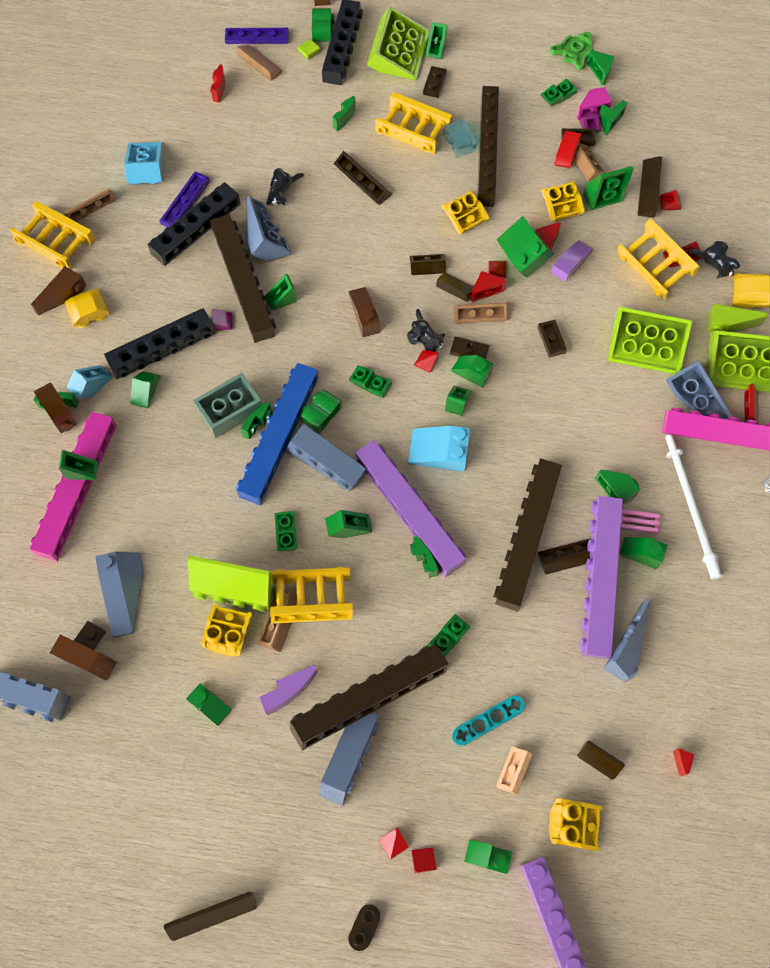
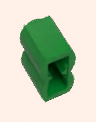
M312 8V41L331 40L334 29L332 24L335 23L331 8Z
M325 389L317 392L312 399L313 402L309 406L306 405L301 411L302 422L318 433L325 429L330 420L342 408V401Z

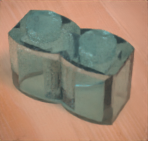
M464 119L444 125V135L457 158L475 152L476 145L478 144L475 135H472L470 126Z

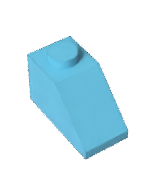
M101 365L76 369L67 388L79 399L90 397L109 382L113 375Z

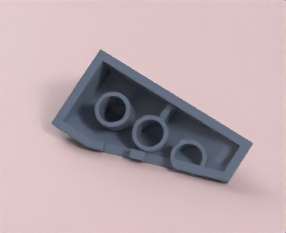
M248 196L247 229L251 255L264 261L290 255L291 250L285 237L281 238L278 233L280 229L270 221L271 215L264 204Z
M699 360L665 380L674 396L692 411L702 412V416H709V414L721 415L720 419L726 420L728 417H732Z
M115 551L95 556L112 637L116 638L134 633L138 596L140 597L141 591L140 584L143 578L141 555L134 552Z
M648 598L640 605L614 649L611 658L608 659L603 668L624 682L629 678L633 679L638 672L636 666L640 659L650 599Z

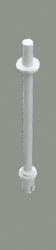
M668 435L665 439L670 452L667 453L666 457L673 459L705 554L702 561L706 563L710 579L721 578L723 574L718 563L719 557L712 552L680 458L683 450L677 449L673 435Z

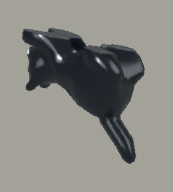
M281 168L275 169L266 205H269L271 202L274 205H285L287 199L284 197V192L292 183L304 177L305 174L297 173L291 177L289 173L284 172Z
M715 241L704 252L697 249L688 251L692 255L703 258L707 264L716 268L719 272L717 279L733 276V269L740 267L736 259L727 256L728 245L723 241Z
M416 309L417 320L412 322V329L407 333L408 341L413 345L421 342L426 351L436 352V348L443 347L445 334L435 333L430 324L423 319L420 309Z

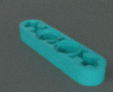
M516 695L511 696L454 729L452 733L453 742L458 746H465L520 715L525 708L524 700ZM511 701L519 702V710L517 711L515 708L510 710L508 713L511 716L508 717L506 710L502 706L505 705L507 709L512 705ZM494 710L502 712L503 719L501 721L493 720L492 712ZM477 720L483 721L485 723V730L482 732L476 731L474 729V722ZM469 725L471 732L475 736L472 737L470 733L466 735V741L463 742L461 739L457 740L456 737L458 736V731H460L461 733H465L466 731H468V728L466 726Z

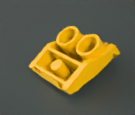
M575 181L541 190L551 221L562 220L585 213L582 198L577 190Z
M472 190L456 200L454 199L450 203L448 202L441 206L459 234H463L490 219L482 203L477 199Z
M737 273L733 275L734 297L732 306L742 308L770 307V274Z
M99 289L88 290L65 301L75 328L87 327L90 321L94 319L102 321L107 315H110Z
M213 603L206 622L201 645L211 652L231 657L241 656L244 640L252 619V612L244 613L219 607Z
M562 798L556 799L551 808L549 835L552 844L599 852V847L597 846L602 806Z

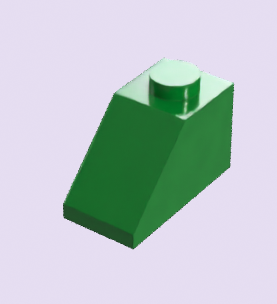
M478 355L459 356L451 372L483 388L492 373L493 363Z
M601 469L595 477L609 497L623 499L622 505L636 497L641 490L638 482L632 479L629 474Z
M339 510L325 518L328 537L348 538L372 532L369 514Z
M625 537L619 555L657 569L663 562L668 545L648 537Z

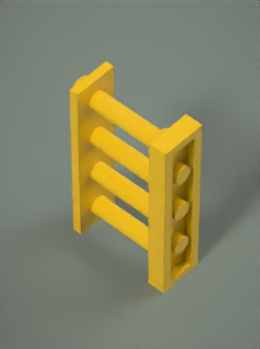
M393 92L390 96L391 110L384 120L378 117L375 119L376 131L435 155L437 145L435 139L441 129L450 130L452 115ZM397 111L406 114L399 126L391 123ZM412 117L421 120L414 132L406 129ZM426 123L435 126L429 138L420 135Z
M36 200L32 204L35 216L21 232L14 228L10 229L14 236V241L49 258L61 268L66 266L72 269L68 259L81 243L86 242L91 246L96 240L92 231ZM41 220L49 222L35 239L28 236ZM59 227L63 230L49 247L41 244L54 228ZM68 235L75 236L76 239L62 255L55 251Z
M651 218L645 223V233L627 249L621 244L618 245L619 258L624 262L627 261L653 288L654 293L664 300L668 299L667 289L682 276L690 274L694 277L699 271V265ZM649 238H654L657 241V245L637 261L631 253ZM661 250H666L669 253V257L649 273L643 265ZM678 262L681 265V269L661 285L655 277L671 263Z
M339 566L335 568L303 570L277 569L270 571L273 582L276 584L277 605L270 607L271 624L352 620L353 604L346 602L344 581H350V567L344 568ZM336 581L338 603L326 604L324 582ZM316 582L317 604L306 605L304 583ZM296 583V606L285 605L284 584Z

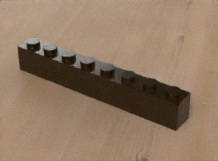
M483 86L481 95L477 199L484 207H494L496 195L499 86Z
M230 214L210 220L212 231L254 343L275 337L274 329H276L274 319L269 318L271 314L268 304L264 305L263 300H265L263 291L258 289V286H260L257 275L253 276L254 268L252 262L247 260L249 255L246 247H242V244H244L242 236L236 232L238 231L236 221H232Z
M540 458L538 465L534 464L531 475H534L533 481L529 480L526 492H529L528 498L524 497L521 504V509H524L522 515H518L515 526H518L517 533L513 532L510 540L513 547L512 550H507L504 561L508 563L506 568L502 567L499 576L502 583L501 586H496L493 597L497 598L496 605L517 612L521 606L562 468L561 464Z
M436 644L430 647L425 646L417 654L406 656L395 666L394 664L387 666L378 675H370L361 684L355 683L342 694H334L325 703L315 704L308 712L296 714L290 721V730L303 751L446 673L449 663Z

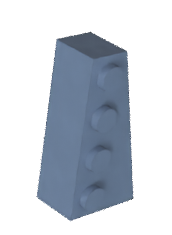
M305 424L301 426L292 438L286 450L290 455L336 482L344 490L350 491L366 470V468Z
M0 672V701H3V706L15 709L16 706L23 708L21 712L34 716L35 713L41 714V719L52 723L54 719L62 720L71 699L70 696L58 689H51L39 683L35 685V683L26 679H16L15 676Z
M371 713L345 727L321 780L320 797L343 806L347 794H351L355 781L353 779L355 774H359L363 766L362 757L364 754H368L372 743L369 742L371 735L375 736L380 725L377 723L378 715Z

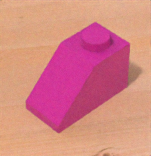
M605 87L589 90L579 106L577 120L586 116L599 115L602 105L610 108L612 101Z

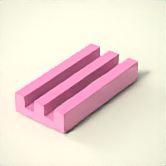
M622 509L620 530L658 534L660 514ZM624 522L653 525L654 528L624 524Z

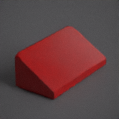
M750 384L744 392V423L747 420L758 421L759 425L758 392L754 384Z

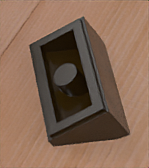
M444 254L409 256L411 275L442 274L446 272Z
M446 272L437 279L436 287L465 302L472 295L474 288Z
M586 741L577 754L578 758L612 780L616 778L625 766L623 762L591 741Z

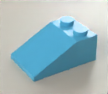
M162 142L128 143L124 161L127 183L139 185L141 183L157 184L162 182Z
M442 426L413 429L408 464L464 472L470 428Z

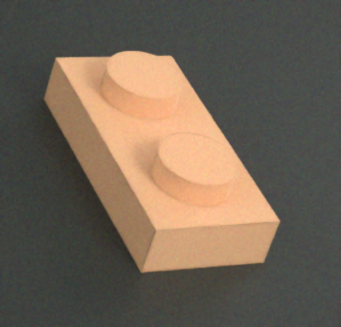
M511 747L496 787L517 795L532 754L526 750Z

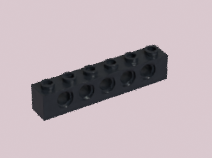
M342 0L322 68L323 83L342 85L343 79H346V67L350 65L349 56L353 54V43H356L357 38L356 31H359L360 28L359 20L363 18V9H361V2Z
M225 182L217 186L213 192L191 207L187 213L179 217L172 225L165 228L161 234L147 244L151 255L164 266L169 264L212 228L210 220L226 216L241 205L239 194Z
M202 308L104 353V356L116 379L124 378L136 370H141L153 362H158L170 354H176L187 346H193L196 342L211 337L215 334V330L206 311Z

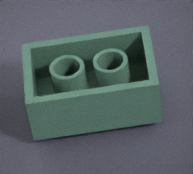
M243 373L236 375L193 400L198 413L215 438L246 421L250 414L262 405L261 399Z

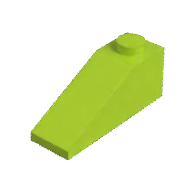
M713 304L708 313L707 331L736 332L760 326L767 318L768 313Z

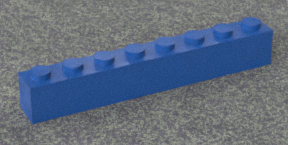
M297 363L295 368L291 369L289 381L282 388V396L275 403V411L267 420L268 426L265 431L261 432L260 443L258 447L253 449V458L245 466V475L237 483L236 490L239 498L261 505L301 418V411L307 405L319 379L317 369Z

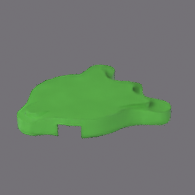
M584 32L578 34V37H571V34L562 43L551 46L550 53L552 55H564L563 61L565 63H573L576 69L582 70L584 69L585 61L588 59L589 52L593 50L592 34Z

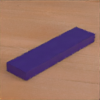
M288 27L225 28V44H288Z
M195 171L159 220L160 224L169 227L179 217L187 213L209 184L210 178Z

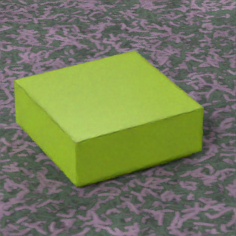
M308 39L298 46V51L309 60L320 53V47L311 39Z

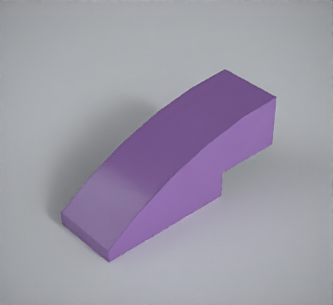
M578 240L555 262L551 274L566 282L592 253L593 248Z
M315 665L277 680L279 689L260 696L267 716L292 702L305 690L318 673Z

